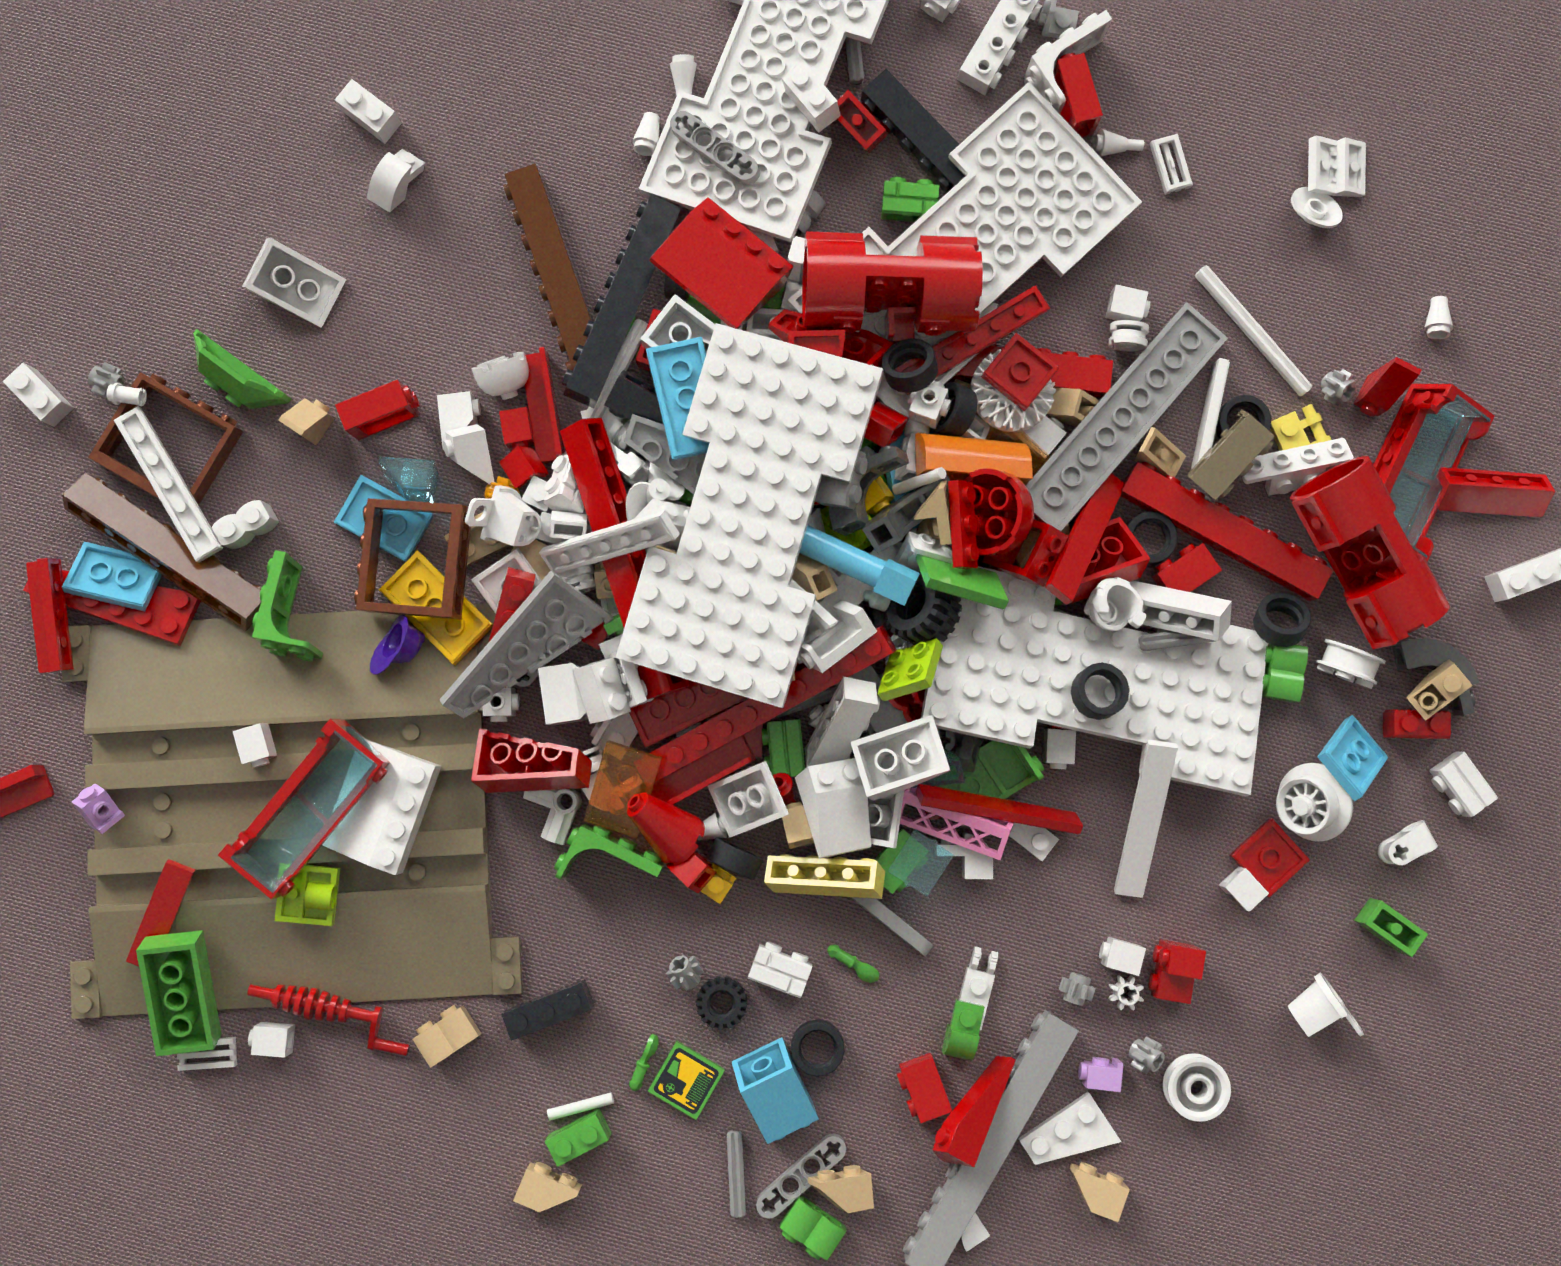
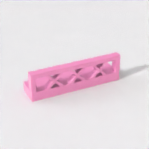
M917 785L904 790L900 824L1001 860L1014 824L1013 822L921 806L915 792ZM905 804L916 807L921 816L915 819L902 816ZM939 815L944 818L947 826L941 829L932 826L929 818ZM961 825L969 826L974 836L967 839L962 838L955 828ZM991 834L1002 839L998 850L987 847L982 838Z

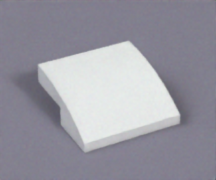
M1317 135L1310 138L1308 192L1344 197L1365 196L1366 143L1346 137L1338 141Z

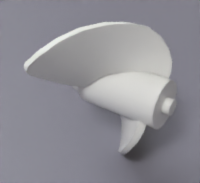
M650 462L648 482L634 484L626 496L627 520H634L653 498L662 501L665 499L679 500L684 494V486Z

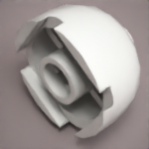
M524 352L513 353L514 357L512 358L498 357L471 368L478 386L491 396L501 395L502 400L517 396V390L525 385L529 376L528 362Z

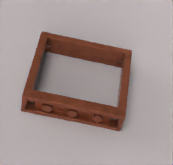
M140 372L132 384V388H143L146 390L147 398L152 389L226 431L190 489L199 506L243 431L236 428L235 426L238 422L227 415L222 414L219 418L212 414L214 408L199 400L195 404L188 400L190 394L175 386L172 391L165 386L167 381L154 373H152L151 377H148ZM121 403L88 458L159 498L146 476L112 457L123 439V435L114 420L138 406Z
M368 498L367 506H365L363 511L365 527L360 539L362 555L357 567L359 583L354 595L356 610L462 620L471 526L465 523L469 507L460 504ZM383 509L451 514L441 608L374 603Z

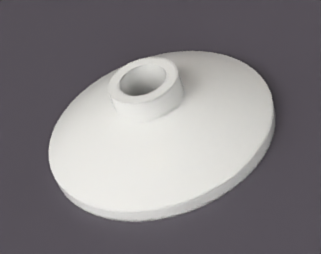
M1308 187L1298 188L1292 194L1291 203L1294 210L1307 223L1322 228H1333L1341 222L1342 210L1329 195L1308 192Z

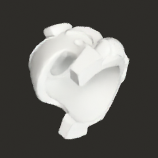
M1119 577L1104 579L1098 583L1091 592L1084 608L1085 614L1090 616L1091 621L1096 626L1107 631L1121 630L1128 622L1137 629L1143 624L1147 615L1143 613L1145 605L1139 593L1130 585L1129 581Z

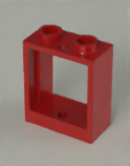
M1067 53L1057 60L1053 70L1054 79L1066 98L1060 115L1084 138L1094 134L1103 113L1085 53L1077 55L1075 53Z
M397 379L335 404L345 431L359 441L418 417L417 407H420V403L415 392H411L408 385L404 386Z
M1034 520L1031 530L1041 534L1024 568L1013 565L1023 542L1016 549L998 556L985 555L982 562L996 571L1005 572L1017 579L1044 588L1069 536L1050 524Z

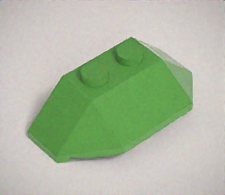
M198 329L195 330L193 335L198 371L206 377L203 381L217 392L222 388L228 393L225 398L237 407L243 404L250 409L290 403L292 399Z

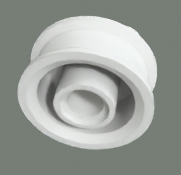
M1325 639L1324 642L1328 646L1322 660L1316 661L1318 663L1316 669L1332 675L1335 670V675L1338 678L1351 683L1356 678V684L1372 689L1373 685H1377V681L1374 678L1379 665L1385 664V660L1358 648Z
M1191 1053L1176 1058L1167 1067L1163 1077V1092L1166 1100L1180 1115L1189 1120H1211L1224 1111L1230 1100L1231 1085L1226 1072L1220 1065L1204 1055ZM1195 1081H1202V1090L1197 1094H1192L1191 1085Z

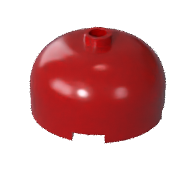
M984 468L969 473V476L963 481L973 482V488L976 493L974 508L980 509V512L975 511L977 519L976 545L979 549V555L998 556L1011 552L1026 539L1033 525L1034 503L1028 488L1019 478L1005 471Z

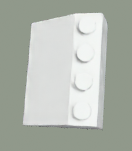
M367 740L390 762L385 768L388 772L378 784L373 782L323 843V846L368 866L398 875L403 873L441 765ZM359 749L356 750L333 815L375 765Z

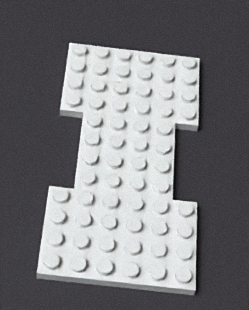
M726 0L742 5L706 95L704 98L682 91L678 92L640 184V193L647 196L655 195L669 203L693 210L709 197L746 228L792 243L832 141L831 138L808 131L811 123L786 94L782 77L804 61L826 87L845 38L849 37L872 44L889 0ZM679 111L691 113L754 158L760 170L758 180L751 185L740 184L680 141L673 134L670 126L672 116ZM681 122L678 124L679 128H686L692 135L693 131L689 128L687 122L685 124ZM702 135L698 138L697 144L699 146H707L710 144L712 137ZM723 150L719 153L718 159L722 162L729 161L733 156V152ZM738 160V163L736 165L741 168L743 175L745 173L751 174V168L749 167L748 169H745L740 165Z
M1028 82L949 154L948 158L965 175L957 185L889 246L870 227L862 233L866 255L917 256V245L920 235L977 237L978 251L982 254L983 283L982 296H980L979 306L975 310L981 314L1041 258L1062 277L1129 216L1142 201L1036 88ZM802 287L787 301L789 306L798 313H802ZM864 309L861 329L871 331L885 339L884 316L887 310H881L878 313H868ZM914 324L915 339H922L928 342L931 347L958 332L946 331V333L938 336H928L925 333L917 332ZM976 355L939 376L934 381L945 385ZM908 359V360H906V361L900 363L897 367L903 365L904 363L908 362V361L911 360V359ZM883 372L876 399L909 417L911 404H908L910 394L907 396L904 392L892 389L887 383Z
M715 324L682 434L685 437L709 443L677 554L654 547L648 548L616 658L780 708L784 707L817 597L815 594L791 588L789 585L822 475L851 483L884 372L883 368L721 324Z
M983 568L997 573L1009 602L1006 608L1002 610L961 598L959 604L962 605V611L958 614L960 616L959 623L955 624L954 628L956 629L954 632L947 635V640L944 642L940 641L943 648L932 686L925 689L921 718L933 715L936 726L939 729L1029 749L1034 745L1037 722L1142 745L1139 773L1143 763L1147 740L1175 743L1178 749L1170 780L1241 796L1251 795L1263 691L1262 683L1266 664L1265 654L1266 646H1268V643L1260 638L1255 630L1230 625L1221 639L1216 642L1142 651L1139 647L1138 639L1142 635L1151 633L1125 627L1118 631H1107L1096 626L1090 619L1055 612L1056 596L1048 591L1045 586L1043 588L1017 579L1005 572ZM1158 628L1157 633L1168 632L1169 630ZM1103 662L1112 664L1122 671L1127 678L1130 692L1129 699L1122 710L1107 719L1096 720L1088 718L1078 711L1072 701L1071 687L1078 673L1091 664ZM1094 675L1086 681L1085 692L1091 703L1101 708L1108 707L1115 700V690L1108 679L1101 675Z

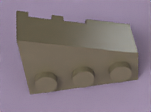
M1242 409L1236 415L1239 418L1238 421L1229 430L1226 428L1220 435L1222 438L1212 449H1208L1187 475L1214 500H1217L1219 496L1224 498L1234 487L1231 483L1239 475L1243 477L1250 471L1254 465L1251 463L1258 454L1264 455L1273 445L1271 440L1275 435Z

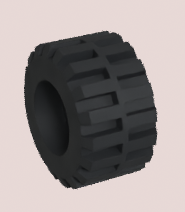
M919 572L920 575L905 606L893 600L890 601L887 611L884 613V619L887 620L886 625L893 634L912 645L936 638L944 642L948 639L947 635L953 633L956 629L954 628L955 624L959 623L960 616L958 614L962 611V605L959 604L961 597L926 588L922 574Z

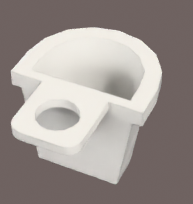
M495 486L491 499H472L465 518V523L469 526H483L481 539L497 540L512 546L529 545L538 536L542 524L539 514L521 500L522 498L516 490L507 486ZM483 505L484 512L482 516L474 519L475 510Z
M1322 973L1314 976L1316 981L1288 1005L1292 1015L1308 1037L1343 1017L1347 1018L1360 1037L1364 1035L1362 1028Z

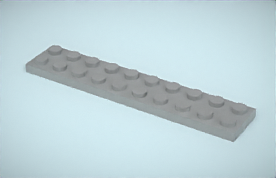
M1186 302L1147 348L1144 349L1038 470L1033 479L1025 485L1032 496L1034 518L1037 521L1050 524L1062 531L1228 339L1189 303Z

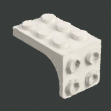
M1107 10L1099 15L1096 13L1091 14L1082 22L1083 25L1075 30L1073 27L1067 29L1059 36V40L1052 44L1046 42L1031 57L1024 76V83L1026 85L1030 82L1059 114L1063 109L1066 98L1054 79L1053 70L1057 60L1067 53H1075V55L1085 53L1101 43L1112 21Z

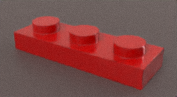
M963 480L948 481L953 568H978L979 549L976 545L977 519L974 511L976 493L973 488V482Z

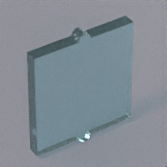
M914 829L888 869V872L904 881L906 887L911 886L928 897L954 855L938 845L937 840H930Z

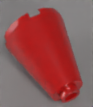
M646 792L635 794L628 801L627 815L664 864L672 863L679 865L696 851L699 845L695 842L699 835L703 838L705 833V825L699 817Z

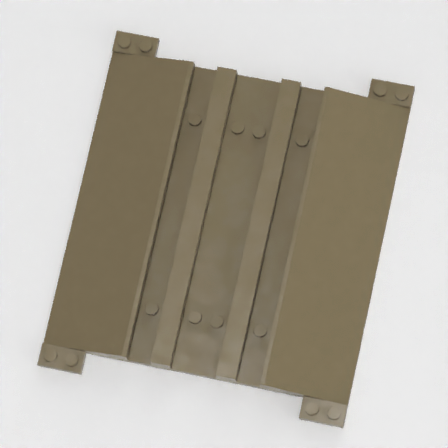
M488 603L473 604L492 624L494 623L496 614ZM365 611L290 615L288 631L291 639L309 642L323 652L322 659L314 658L312 662L298 659L296 654L287 653L286 657L269 653V649L260 647L261 643L252 637L254 631L253 624L245 631L227 618L192 620L181 647L116 624L69 626L74 669L62 671V682L87 681L84 734L92 735L93 765H85V788L91 787L93 784L103 788L125 815L103 834L94 829L95 849L87 850L88 876L96 875V906L89 907L95 960L70 962L71 1019L148 1014L140 969L138 966L126 962V959L165 862L168 859L196 869L170 934L203 930L217 1010L272 1007L270 1000L247 995L250 984L270 989L276 988L278 984L285 985V992L290 985L296 986V994L301 986L308 987V994L311 988H318L319 997L323 991L330 993L329 1002L335 994L340 996V1003L345 998L351 1000V1002L523 993L521 937H493L487 798L486 792L471 782L479 728L483 729V711L477 709L463 719L440 702V698L488 644L491 630L456 666L425 637L419 652L410 662H392L384 672L374 675L370 671L372 655L396 618L400 615ZM408 620V624L411 625L412 627L416 628V627ZM329 719H343L367 740L441 765L403 873L398 875L390 874L363 864L323 845L306 864L340 868L335 923L333 926L275 921L277 898L271 900L218 856L226 844L232 846L239 838L237 837L239 833L246 831L315 747L317 738L325 737L321 729ZM259 723L269 724L277 756L269 758L270 764L252 768V764H241L233 731ZM345 738L341 740L301 789V792L328 819L333 816L357 750ZM295 796L250 851L249 856L277 884L279 882L281 863L294 864L325 826V823L298 796ZM243 859L234 861L268 890H271Z

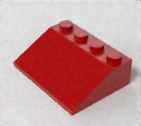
M709 197L686 216L649 260L723 322L735 329H739L785 286L794 267Z

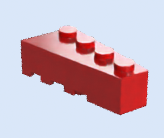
M479 728L471 782L486 793L589 788L592 761L577 748L548 742L540 743L529 738L521 739L511 737L509 734H497Z

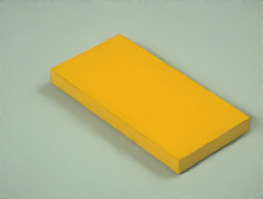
M417 550L379 591L392 604L441 608L445 576ZM465 596L462 620L405 615L455 666L493 627V624Z

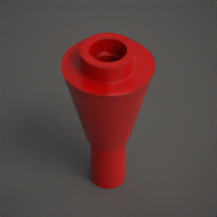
M786 773L774 774L773 778L784 804L796 803L792 778Z

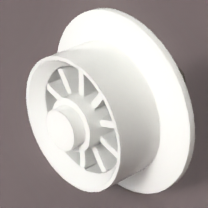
M1305 763L1291 769L1282 779L1276 799V807L1281 821L1294 833L1311 841H1327L1340 835L1348 826L1353 813V799L1323 764Z

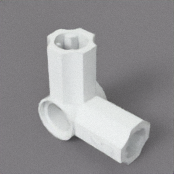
M575 789L524 791V799L551 808L541 837L550 842L565 845L576 811L582 803L579 792ZM565 793L571 795L573 799V804L569 809L564 808L561 804V798Z

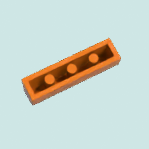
M926 433L915 434L916 476L942 467L951 481L964 480L969 476V473L975 470L989 468L1008 472L1019 478L1024 484L1033 479L1031 452L1025 443Z

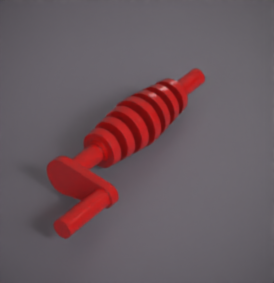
M252 984L248 988V996L270 1000L274 1008L279 1009L281 1003H283L282 1010L289 1013L293 1007V1014L296 1016H301L304 1010L305 1019L311 1020L315 1013V1020L322 1021L327 1013L326 1020L334 1022L337 1015H339L338 1022L345 1023L349 1018L370 1022L367 1049H376L403 1056L408 1054L410 1045L377 1038L383 1011L382 1007L376 1006L374 1011L352 1007L351 1000L346 998L340 1004L341 998L335 994L329 1002L330 993L323 991L319 997L318 988H311L309 994L308 987L302 986L297 994V987L291 985L287 988L286 992L285 985L280 984L274 989Z

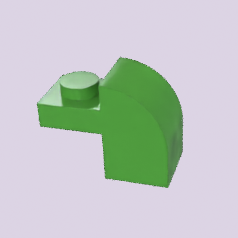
M955 1000L951 1023L947 1024L942 1047L943 1055L973 1060L980 1039L979 1031L985 1008L983 1005Z

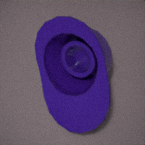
M400 615L396 618L388 633L376 647L370 662L372 674L379 675L392 662H410L419 652L425 640V634L409 625L405 615Z

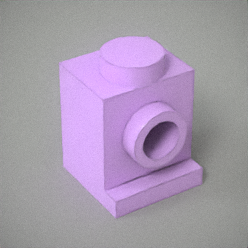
M96 784L82 790L79 796L72 801L88 825L101 834L125 816L108 793Z
M1092 1057V1061L1084 1060V1062H1080L1078 1077L1088 1089L1121 1092L1123 1063L1117 1058H1112L1111 1064L1109 1059Z

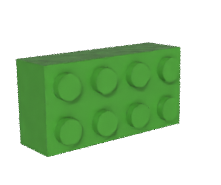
M203 930L145 937L137 948L136 953L156 1056L214 1050L222 1033Z

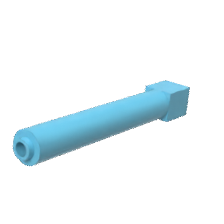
M807 525L799 553L874 587L873 592L905 606L920 575L919 572L891 559L884 561Z

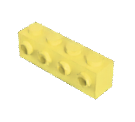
M781 854L780 856L768 855L764 883L775 893L882 899L885 870L878 861L869 858L849 860L844 857L819 859L818 856L812 855L806 857H795L789 854Z

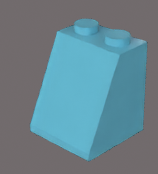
M782 1037L731 1061L740 1093L767 1144L783 1139L786 1135L819 1120L813 1101Z

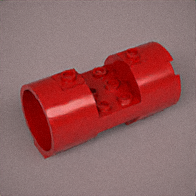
M806 231L802 278L803 327H832V330H846V333H853L861 330L864 309L868 313H878L881 310H887L888 307H916L914 324L917 332L925 333L928 336H938L946 333V331L974 332L980 312L976 311L975 308L979 306L983 283L982 254L978 251L977 237L920 235L917 245V256L866 255L863 233Z
M1361 456L1341 463L1309 480L1291 494L1290 500L1318 552L1323 551L1345 590L1343 595L1372 649L1395 645L1398 641L1409 637L1408 633L1422 626L1425 628L1429 627L1448 612L1450 605L1424 556L1414 552L1393 513L1396 510V505L1369 456Z

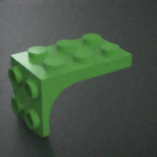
M275 550L273 558L269 560L267 565L268 578L266 585H263L260 591L261 604L259 612H256L253 617L254 631L252 637L261 643L260 647L269 649V653L286 657L287 653L296 654V658L310 662L314 658L322 659L323 652L311 643L291 639L289 635L288 622L302 566L286 552Z
M991 740L980 747L974 773L963 771L958 761L950 767L951 771L934 777L932 780L937 787L1006 799L1023 787L1042 780L1044 776L1041 772L1045 769L1036 756H1030L1026 748Z
M585 824L580 826V828L573 829L567 840V844L571 846L567 853L565 852L560 855L554 869L558 871L555 878L559 880L565 878L577 856L587 849L606 851L656 877L662 873L666 864L660 860L654 851L648 849L644 853L636 849L638 844L625 837L619 840L612 837L613 831L598 824L592 827Z

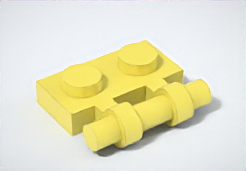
M1312 404L1302 408L1306 418L1301 421L1295 411L1271 421L1270 431L1275 435L1274 440L1279 451L1332 440L1330 435H1326L1320 422L1323 419L1320 413H1316ZM1309 426L1316 439L1312 443L1309 442L1304 431Z

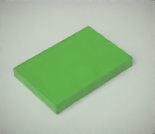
M917 554L916 561L926 588L1002 610L1006 608L1009 600L996 572L980 567L974 569L953 568L951 563Z

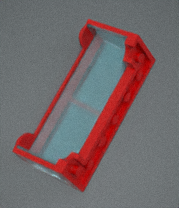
M1411 384L1374 462L1375 469L1396 505V510L1393 513L1414 552L1422 554L1426 562H1428L1432 554L1434 545L1433 541L1425 536L1438 510L1437 503L1444 490L1437 478L1440 467L1457 468L1469 441L1486 435L1495 415L1453 384Z
M343 719L328 720L321 729L325 737L317 738L315 747L246 831L240 832L237 836L239 838L233 845L226 844L218 854L221 859L271 900L280 896L285 897L295 886V883L292 881L373 782L378 784L388 772L385 768L390 762L353 726Z

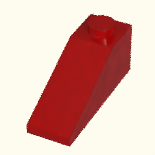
M1395 357L1367 376L1354 405L1360 407V411L1368 416H1380L1391 408L1420 375L1422 370Z

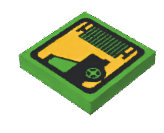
M676 1041L649 1087L648 1092L697 1120L723 1075L725 1068L681 1042Z

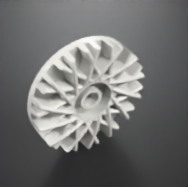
M999 349L994 354L990 353L987 358H984L973 374L970 389L977 395V413L986 423L996 429L1007 432L1024 431L1037 425L1051 409V405L1054 402L1053 395L1056 392V389L1053 388L1055 382H1052L1050 379L1024 412L981 378L984 371L1001 352V349Z

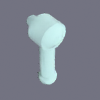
M865 590L863 593L864 601H868L871 608L883 612L887 610L891 599L873 592V590Z

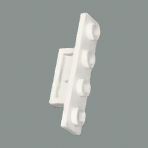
M1344 438L1272 452L1262 456L1258 455L1251 462L1254 464L1253 467L1242 479L1245 484L1266 480L1265 489L1268 496L1286 494L1298 489L1309 480L1325 472L1327 467L1337 466L1353 459V455Z

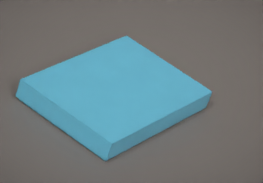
M360 475L334 523L361 537L365 527L363 511L365 506H367L368 498L408 500ZM383 509L379 548L406 562L414 553L434 514Z
M84 542L62 585V589L65 593L145 611L162 574L129 552Z
M1353 715L1344 719L1317 756L1354 801L1364 795L1388 759L1386 753Z

